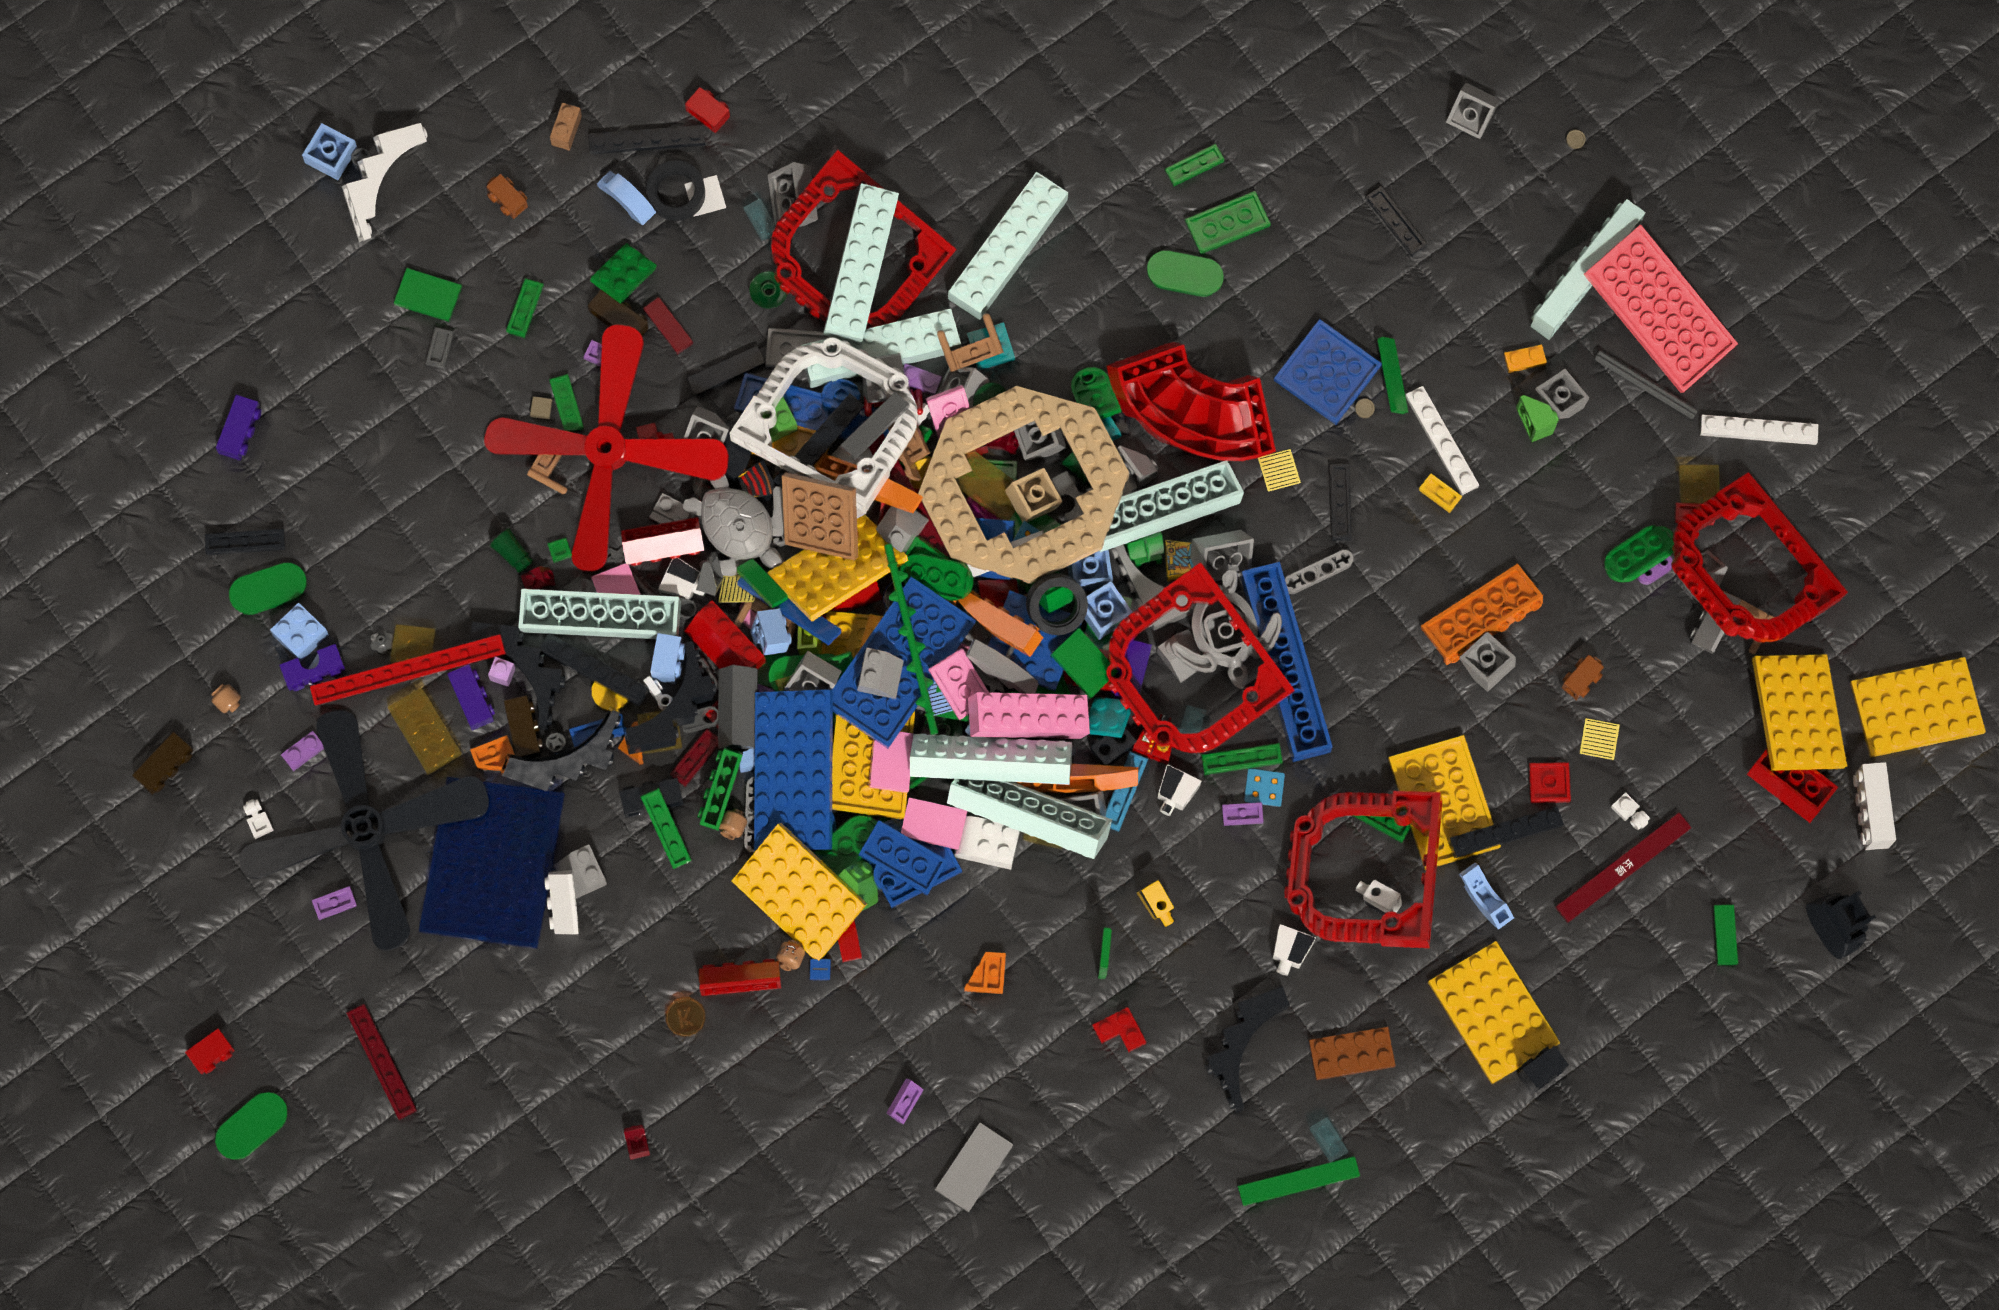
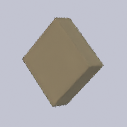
M533 397L530 417L550 419L553 400Z

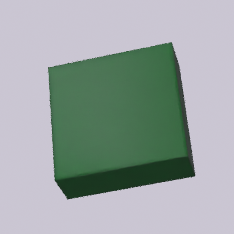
M566 537L547 543L553 563L571 558L572 554Z

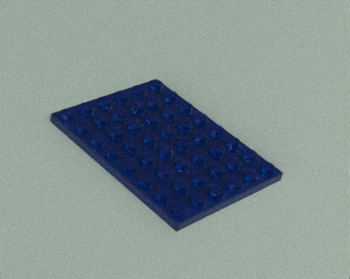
M447 777L446 785L461 778ZM483 782L489 797V808L482 817L438 825L419 932L538 949L548 890L545 887V878H548V872H552L565 793Z

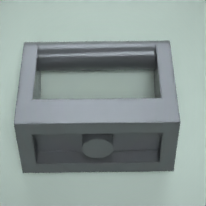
M715 551L710 552L703 563L696 588L697 591L714 596L721 587L724 578L718 555Z

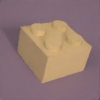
M1045 468L1012 482L1005 490L1022 523L1023 521L1030 522L1057 509L1063 502Z

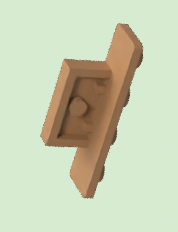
M895 422L888 428L889 432L892 429ZM918 425L912 439L899 457L905 466L904 472L906 476L915 481L921 480L915 462L930 454Z

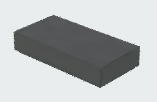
M435 327L426 365L445 369L454 331Z

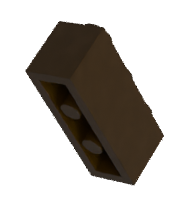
M602 290L599 291L588 305L589 313L608 327L613 325L630 326L638 330L642 336L649 329L647 318L641 313L636 314L632 311V307L626 302L620 304Z
M527 696L505 700L504 705L516 756L541 757L540 750L544 749L541 738L537 739L536 731H539L537 719H532L531 713L535 712L533 702L528 701Z
M173 732L132 776L150 794L158 793L165 786L164 782L169 777L173 778L177 774L181 764H185L191 759L193 750Z

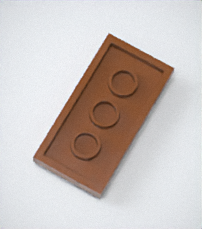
M1388 1027L1309 1040L1316 1080L1396 1066Z

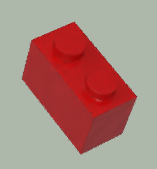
M699 87L685 103L686 111L714 133L730 117L729 107L722 101L718 102L707 89L704 91Z
M217 1029L185 1053L202 1075L203 1073L208 1074L216 1068L215 1065L220 1061L225 1062L231 1058L235 1050L222 1032Z

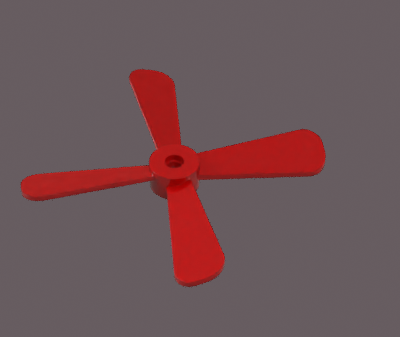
M613 325L608 327L603 333L599 425L588 436L513 419L498 418L489 424L484 438L485 447L494 454L586 455L594 464L571 556L573 564L583 571L599 570L604 566L608 558L613 470L620 468L628 461L715 481L721 479L728 469V450L719 440L626 439L620 433L644 346L641 333L630 326ZM611 445V450L604 453V447Z

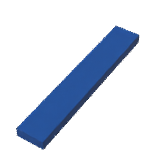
M742 577L737 581L739 587L768 605ZM789 598L773 608H780L783 616L827 645H830L841 634L839 627L822 616L811 621Z

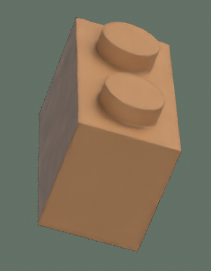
M565 103L561 104L550 135L552 146L570 151L582 117L579 107Z

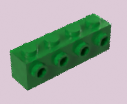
M725 746L723 751L719 750L716 762H719L717 770H712L710 781H713L711 789H706L703 798L707 802L705 808L700 807L697 818L701 819L699 825L719 830L743 752Z

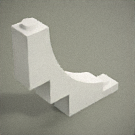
M421 123L373 137L378 155L358 161L363 179L342 186L359 242L371 238L372 230L369 223H366V220L375 217L378 189L389 167L408 149L427 142V132Z

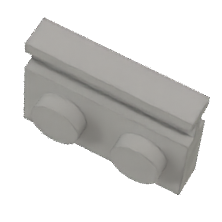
M662 493L649 519L657 524L695 518L696 515L684 510L683 503Z

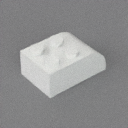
M966 816L959 849H954V856L1011 870L1020 831L988 819Z

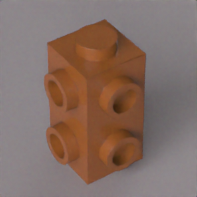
M500 174L488 181L486 186L487 196L493 203L497 202L501 206L500 210L504 215H510L515 219L528 207L527 197L521 190L517 191L514 188V183L508 177L504 178Z
M1588 655L1585 659L1582 657L1575 665L1577 669L1573 673L1569 671L1562 680L1564 682L1562 689L1576 701L1580 696L1584 698L1591 690L1589 688L1591 683L1594 682L1596 684L1603 676L1601 672L1604 667L1602 662L1595 656L1591 657Z

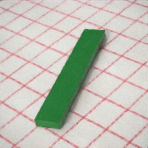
M1351 1157L1238 1186L1242 1206H1247L1360 1177L1356 1158Z

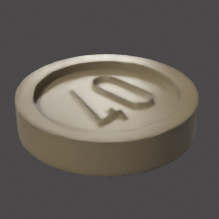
M1572 130L1568 133L1566 143L1570 148L1579 149L1585 144L1586 138L1583 132Z
M1361 399L1355 406V412L1361 418H1369L1375 410L1373 402L1369 399Z

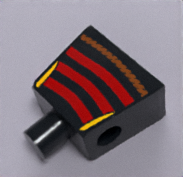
M764 460L750 467L737 478L739 486L733 489L745 491L753 495L761 503L773 500V490L776 486Z

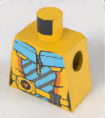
M1165 540L1167 582L1177 580L1194 567L1190 558L1191 543Z

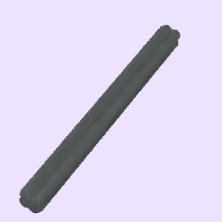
M1600 350L1595 357L1597 362L1690 419L1695 417L1698 411L1695 407Z

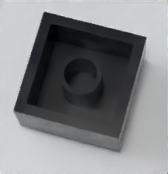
M1548 1046L1538 1053L1537 1059L1533 1060L1530 1058L1520 1067L1521 1071L1518 1077L1532 1095L1561 1075L1569 1066L1555 1046L1551 1049Z

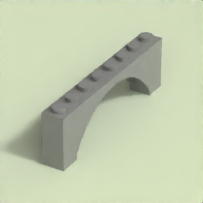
M1130 472L1122 496L1137 491V486ZM1092 487L1087 489L1086 492L1093 490ZM1124 544L1110 549L1113 558H1117L1120 563L1118 568L1122 576L1126 575L1129 581L1127 582L1129 591L1131 593L1134 592L1137 599L1135 602L1138 608L1165 588L1145 577L1134 566L1127 555ZM1180 596L1176 603L1179 606H1185L1188 599ZM1192 603L1191 608L1185 612L1173 609L1149 627L1154 632L1192 615L1196 605Z

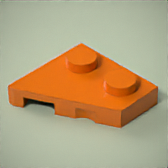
M507 735L470 749L477 769L501 771L507 753L515 755Z
M985 952L966 984L964 991L1003 994L1006 953Z

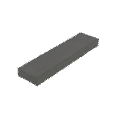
M894 392L841 444V448L856 460L910 407V404Z

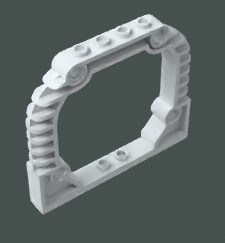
M832 337L827 338L823 344L811 343V345L799 346L788 352L778 362L757 396H753L730 431V438L732 442L792 474L856 488V507L858 510L866 513L889 478L891 469L912 439L917 428L918 410L915 400L909 391L908 378L900 369L896 367L891 368L883 360L870 357L866 351L853 348L849 342L845 340L840 341ZM831 348L836 349L835 352H828ZM817 363L830 369L844 366L883 387L887 399L896 392L910 404V407L895 421V424L872 458L861 459L858 462L857 470L838 475L835 481L817 472L813 466H806L800 463L796 457H789L772 448V439L769 433V429L774 427L777 422L775 408L794 378L803 369ZM897 384L904 385L902 388L895 387ZM765 414L771 415L769 418L762 417ZM866 468L872 469L869 473L863 472Z

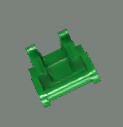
M1161 532L1125 544L1131 561L1134 560V566L1137 569L1141 568L1142 563L1155 561L1156 565L1162 563L1161 554L1165 552Z

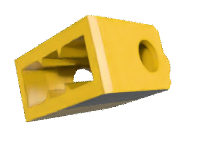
M1159 880L1137 892V895L1153 919L1160 918L1165 927L1175 922L1170 913L1174 906ZM1158 902L1162 905L1161 910L1157 908Z

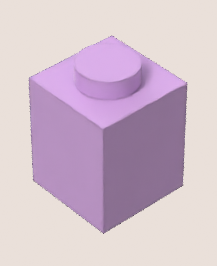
M495 657L488 674L490 681L509 687L515 672L514 663Z

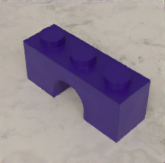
M336 644L317 651L319 663L313 669L303 668L298 658L280 664L289 691H299L305 687L304 685L310 683L318 684L323 681V678L328 676L337 677L341 675L342 671H345V667Z

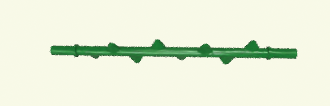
M887 544L884 548L895 591L888 597L889 600L899 604L903 626L898 630V634L907 637L912 662L906 667V670L916 673L921 697L915 703L925 709V717L927 718L930 734L936 735L938 734V729L934 717L935 712H933L928 688L933 684V680L924 676L919 653L925 648V644L915 640L910 617L916 613V610L907 606L902 582L908 577V574L898 571V562H896L892 544Z

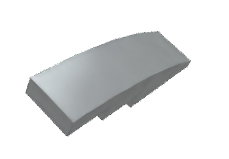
M976 639L972 640L966 656L990 678L999 679L1009 689L1015 688L1019 693L1035 694L1039 684L1034 677L993 648Z

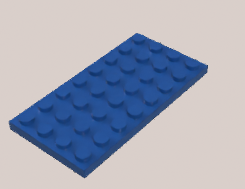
M910 577L903 587L907 606L916 610V613L910 617L915 640L925 644V648L919 653L924 676L933 680L934 684L935 681L928 669L956 652L976 623V620ZM895 601L832 689L833 712L887 749H889L918 707L915 701L921 697L916 673L906 670V667L912 662L907 637L898 634V630L903 626V620L899 604ZM866 648L886 651L904 660L896 699L857 691Z
M833 690L755 692L754 851L759 848L779 823H782L810 850H832Z

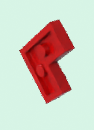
M1128 1007L1092 1025L1101 1044L1118 1035L1128 1053L1146 1044V1040Z

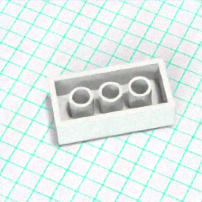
M1886 762L1862 764L1855 775H1853V785L1857 787L1858 792L1855 796L1856 805L1860 808L1858 823L1862 825L1863 831L1860 834L1861 844L1864 845L1865 850L1888 849L1896 841Z

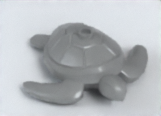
M725 475L719 480L711 481L715 489L705 492L702 502L696 498L684 501V510L693 515L701 516L704 532L708 540L717 550L731 558L729 560H719L723 576L738 575V566L749 559L760 557L761 562L770 569L778 567L783 563L782 556L777 549L770 546L772 536L780 537L784 534L783 493L781 487L776 486L773 490L774 509L772 517H770L763 504L753 495L745 491L729 488ZM703 560V561H701V562L699 563L701 569H702V565H703V563L705 562V560Z
M1227 570L1222 575V586H1218L1257 638L1258 629L1253 610L1235 592L1238 581L1237 571ZM1219 601L1213 605L1196 603L1192 616V631L1195 642L1202 654H1198L1178 642H1173L1171 645L1173 654L1191 669L1204 673L1215 671L1217 665L1228 667V676L1232 684L1237 688L1243 689L1248 682V672L1243 662L1250 655L1255 659L1260 657L1251 645L1247 647L1243 642L1241 631L1239 629L1235 630L1229 622L1231 618ZM1278 612L1272 615L1264 632L1257 638L1267 653L1274 647L1281 631L1282 618Z

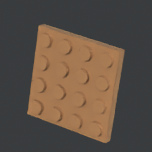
M785 472L782 475L785 545L855 561L858 558L856 488Z

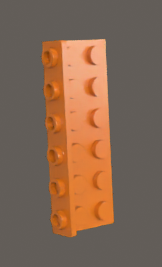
M1516 564L1421 625V629L1443 656L1444 663L1448 665L1457 662L1460 656L1486 632L1494 636L1498 632L1507 630L1513 622L1521 621L1527 613L1538 610L1543 604V595L1522 568Z

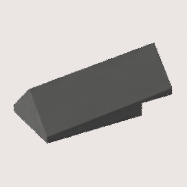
M730 665L719 669L718 749H724V746L731 749H755V692H759L757 689V668Z

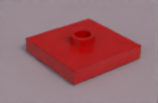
M1016 579L981 580L977 582L979 598L982 600L985 598L989 599L995 604L996 608L1004 606L1009 591L1018 593Z

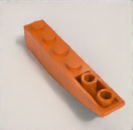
M823 454L815 469L817 472L835 481L838 475L857 470V465ZM864 469V470H863V472H866V473L871 472V471L868 470V469ZM887 479L874 500L913 514L923 497Z
M973 590L965 598L958 600L966 611L987 631L1031 657L1043 639V636L1038 632L1040 630L1038 627L1031 623L1029 625L1025 624V621L1017 615L1012 617L1009 615L1010 612L1001 606L996 608L995 604L987 598L984 600L980 599V595Z
M1071 764L1069 785L1017 782V784L1038 792L1052 793L1115 790L1138 786V767Z

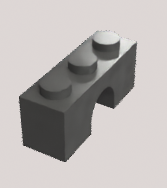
M1068 471L1052 478L1051 481L1061 499L1069 500L1074 505V509L1065 514V523L1083 515L1076 501V497L1083 493L1078 492L1076 488L1078 484L1074 476H1070Z

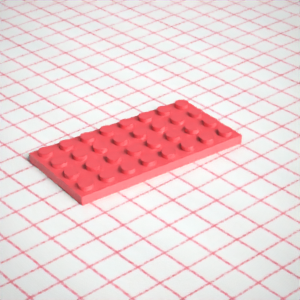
M1642 225L1637 226L1584 273V276L1680 393L1685 392L1738 344Z

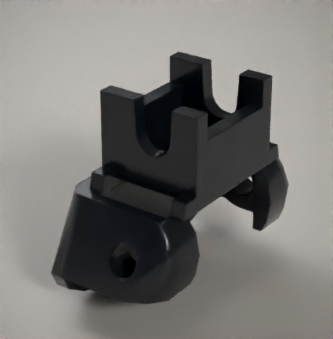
M737 421L727 423L729 431L724 442L729 454L728 469L725 476L727 481L736 483L737 478L745 471L752 453L731 441L730 431Z
M1860 890L1850 897L1848 894L1842 896L1841 893L1828 894L1806 906L1807 915L1813 928L1827 950L1837 959L1848 956L1864 944L1867 937L1865 932L1869 929L1867 924L1876 919L1875 914L1870 916L1860 900L1859 895L1862 894ZM1857 931L1852 935L1854 939L1850 940L1852 938L1850 934Z

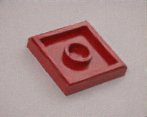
M1569 762L1529 763L1530 803H1566L1571 801Z

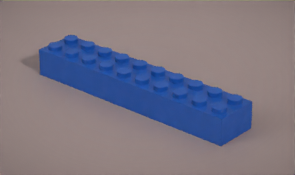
M1277 562L1244 570L1241 572L1240 578L1247 603L1253 610L1257 622V638L1262 635L1274 613L1278 612L1282 618L1279 637L1268 654L1295 690V692L1277 704L1292 762L1331 753L1332 743L1281 564Z

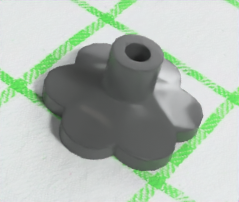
M381 629L370 637L372 641L370 644L371 649L378 651L379 654H385L387 650H392L394 647L392 642L394 639L393 635Z

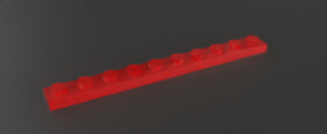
M499 634L310 686L314 705L317 706L504 655L506 651L502 636Z

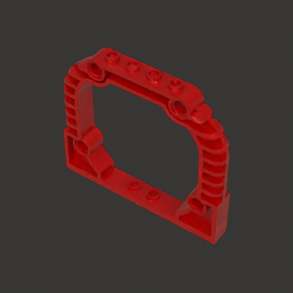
M839 150L834 153L777 222L771 237L772 258L777 267L774 277L780 284L779 287L787 294L790 292L799 305L808 307L810 309L809 312L815 318L819 319L820 317L825 323L831 301L801 277L802 270L800 264L790 256L791 239L797 228L821 201L826 203L832 202L837 197L839 191L855 190L861 183L884 189ZM824 188H831L833 195H826ZM897 200L894 217L898 220L902 219L919 233L914 239L916 256L912 257L907 264V271L910 275L887 304L877 312L869 314L866 329L896 322L957 250L899 200ZM919 262L922 265V270H916L913 267V263ZM780 270H788L790 277H782Z
M1749 472L1684 515L1676 525L1673 533L1674 545L1672 549L1675 557L1671 563L1673 571L1714 619L1716 624L1729 636H1736L1738 634L1745 639L1752 638L1757 642H1775L1825 612L1848 593ZM1739 514L1753 518L1760 515L1808 573L1804 578V588L1795 596V605L1781 615L1771 619L1754 618L1745 607L1734 605L1702 567V554L1694 545L1695 536L1698 531L1721 517L1732 521Z
M1201 562L1123 619L1116 627L1110 640V665L1107 668V676L1110 683L1108 686L1114 694L1118 692L1121 695L1122 699L1119 701L1126 710L1130 708L1134 713L1131 717L1138 726L1142 724L1145 728L1143 734L1149 742L1153 740L1162 748L1171 746L1187 753L1210 751L1295 692L1294 688ZM1178 597H1186L1188 599L1187 604L1179 606L1176 603ZM1219 601L1230 616L1231 620L1229 622L1235 630L1239 629L1241 631L1243 642L1247 647L1251 645L1264 663L1258 667L1255 685L1244 690L1242 704L1199 733L1181 734L1171 722L1159 721L1131 683L1133 671L1125 656L1134 638L1171 610L1176 609L1177 611L1185 612L1191 608L1192 603L1213 605ZM1120 668L1122 670L1121 677L1113 678L1111 676L1112 670ZM1248 693H1257L1258 699L1255 702H1249L1247 700ZM1161 732L1169 734V739L1166 742L1158 740V735Z
M1393 791V794L1372 792L1336 793L1322 799L1314 808L1312 807L1308 815L1298 817L1295 822L1294 831H1291L1290 842L1293 843L1292 849H1289L1288 853L1291 866L1287 868L1286 876L1287 880H1289V885L1285 886V898L1288 900L1291 911L1299 915L1301 921L1311 933L1324 940L1333 942L1381 943V946L1430 948L1443 804L1441 792ZM1401 811L1407 812L1405 815H1398ZM1350 815L1393 817L1397 825L1407 826L1411 824L1423 836L1429 837L1427 854H1424L1423 865L1426 866V873H1422V885H1424L1423 903H1414L1400 914L1389 911L1380 920L1333 918L1315 909L1313 893L1308 887L1311 849L1321 839L1324 825L1337 817ZM1310 826L1308 830H1302L1303 827ZM1296 900H1303L1300 904H1294ZM1391 922H1396V923H1397V924H1396L1395 926H1393V927H1389V926H1388V924L1391 923Z

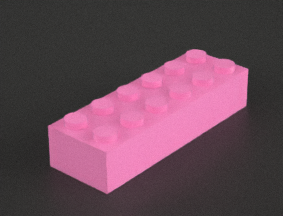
M977 692L968 697L971 737L1081 739L1090 734L1087 695Z

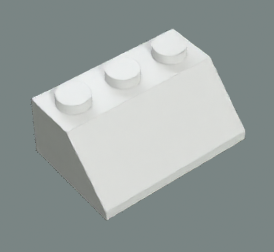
M573 871L548 872V878H545L546 890L550 889L547 905L548 910L552 909L553 917H549L550 929H554L555 934H579Z

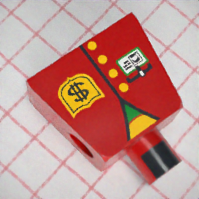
M1161 714L1159 721L1171 722V718ZM1144 728L1134 744L1132 752L1168 765L1172 747L1162 748L1153 740L1149 742L1143 734ZM1161 732L1158 735L1160 742H1166L1169 739L1167 732Z

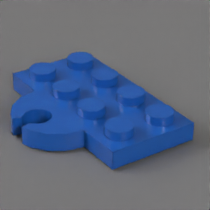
M881 821L877 822L858 855L875 865L873 881L879 890L883 887L884 879L889 878L893 881L894 885L888 889L887 895H898L905 892L911 886L927 896L947 863L946 859Z

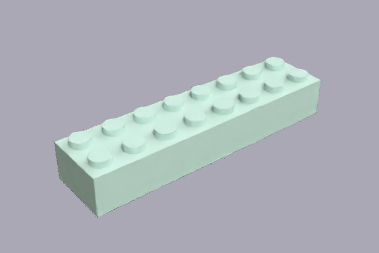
M1036 172L948 292V299L981 320L1067 202L1068 192Z
M861 183L823 335L861 345L899 193Z
M1628 199L1623 204L1619 203L1613 211L1614 214L1611 218L1608 217L1605 220L1600 232L1597 231L1591 238L1589 246H1585L1582 249L1577 261L1574 260L1568 267L1566 275H1562L1557 281L1554 290L1551 289L1545 296L1543 305L1540 303L1534 310V314L1531 317L1533 320L1531 327L1548 340L1551 339L1593 286L1584 276V273L1631 231L1641 225L1646 212Z
M951 309L865 329L861 345L849 342L853 348L866 351L870 357L900 353L902 365L944 356L937 336V332L940 330L944 331L951 351L961 348L960 338ZM826 339L819 340V341H815V342H811V343H822V344H823V342H824ZM811 343L803 344L801 346L811 345ZM834 348L828 350V352L836 351ZM817 363L805 368L810 388L825 385L830 381L833 382L838 379L846 380L861 376L844 366L830 369Z
M1223 461L1122 496L1115 510L1109 532H1107L1103 548L1099 552L1240 504L1244 491L1228 461Z
M521 589L518 628L521 632L644 639H657V633L679 636L681 600L679 597Z
M913 734L910 753V776L1069 785L1072 764V742Z
M954 779L951 783L947 800L948 804L956 808L964 809L975 815L985 817L993 822H998L1011 829L1019 830L1030 836H1035L1048 843L1056 844L1092 859L1096 857L1106 842L1112 819L1008 781Z

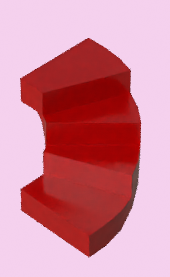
M1170 342L1106 365L1110 384L1125 416L1137 419L1142 427L1161 443L1172 445L1191 454L1222 461H1245L1276 452L1259 377L1246 375L1229 382L1210 378L1193 369L1188 363L1184 344Z

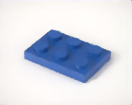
M975 518L987 541L1004 532L1009 542L1014 540L1015 521ZM993 571L976 576L1011 580V578L999 575Z

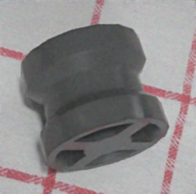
M358 148L353 151L351 159L356 170L360 171L358 161L371 157L368 150Z
M552 733L546 739L547 749L552 755L565 752L567 744L563 735Z

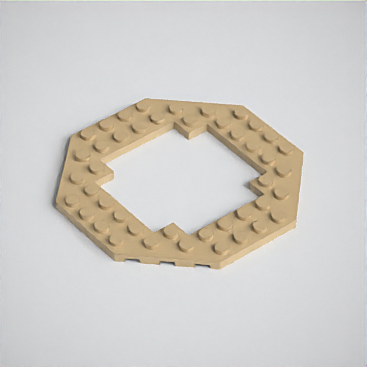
M1015 386L946 420L918 494L923 497L921 501L952 560L1032 584L1045 575L1057 572L1102 550L1105 543L1104 540L1114 518L1115 510L1122 497L1125 483L1129 478V471L1095 408ZM1035 421L1042 436L1059 428L1062 430L1093 490L1076 497L1083 515L1013 548L1004 532L987 541L955 480L972 471L964 454Z

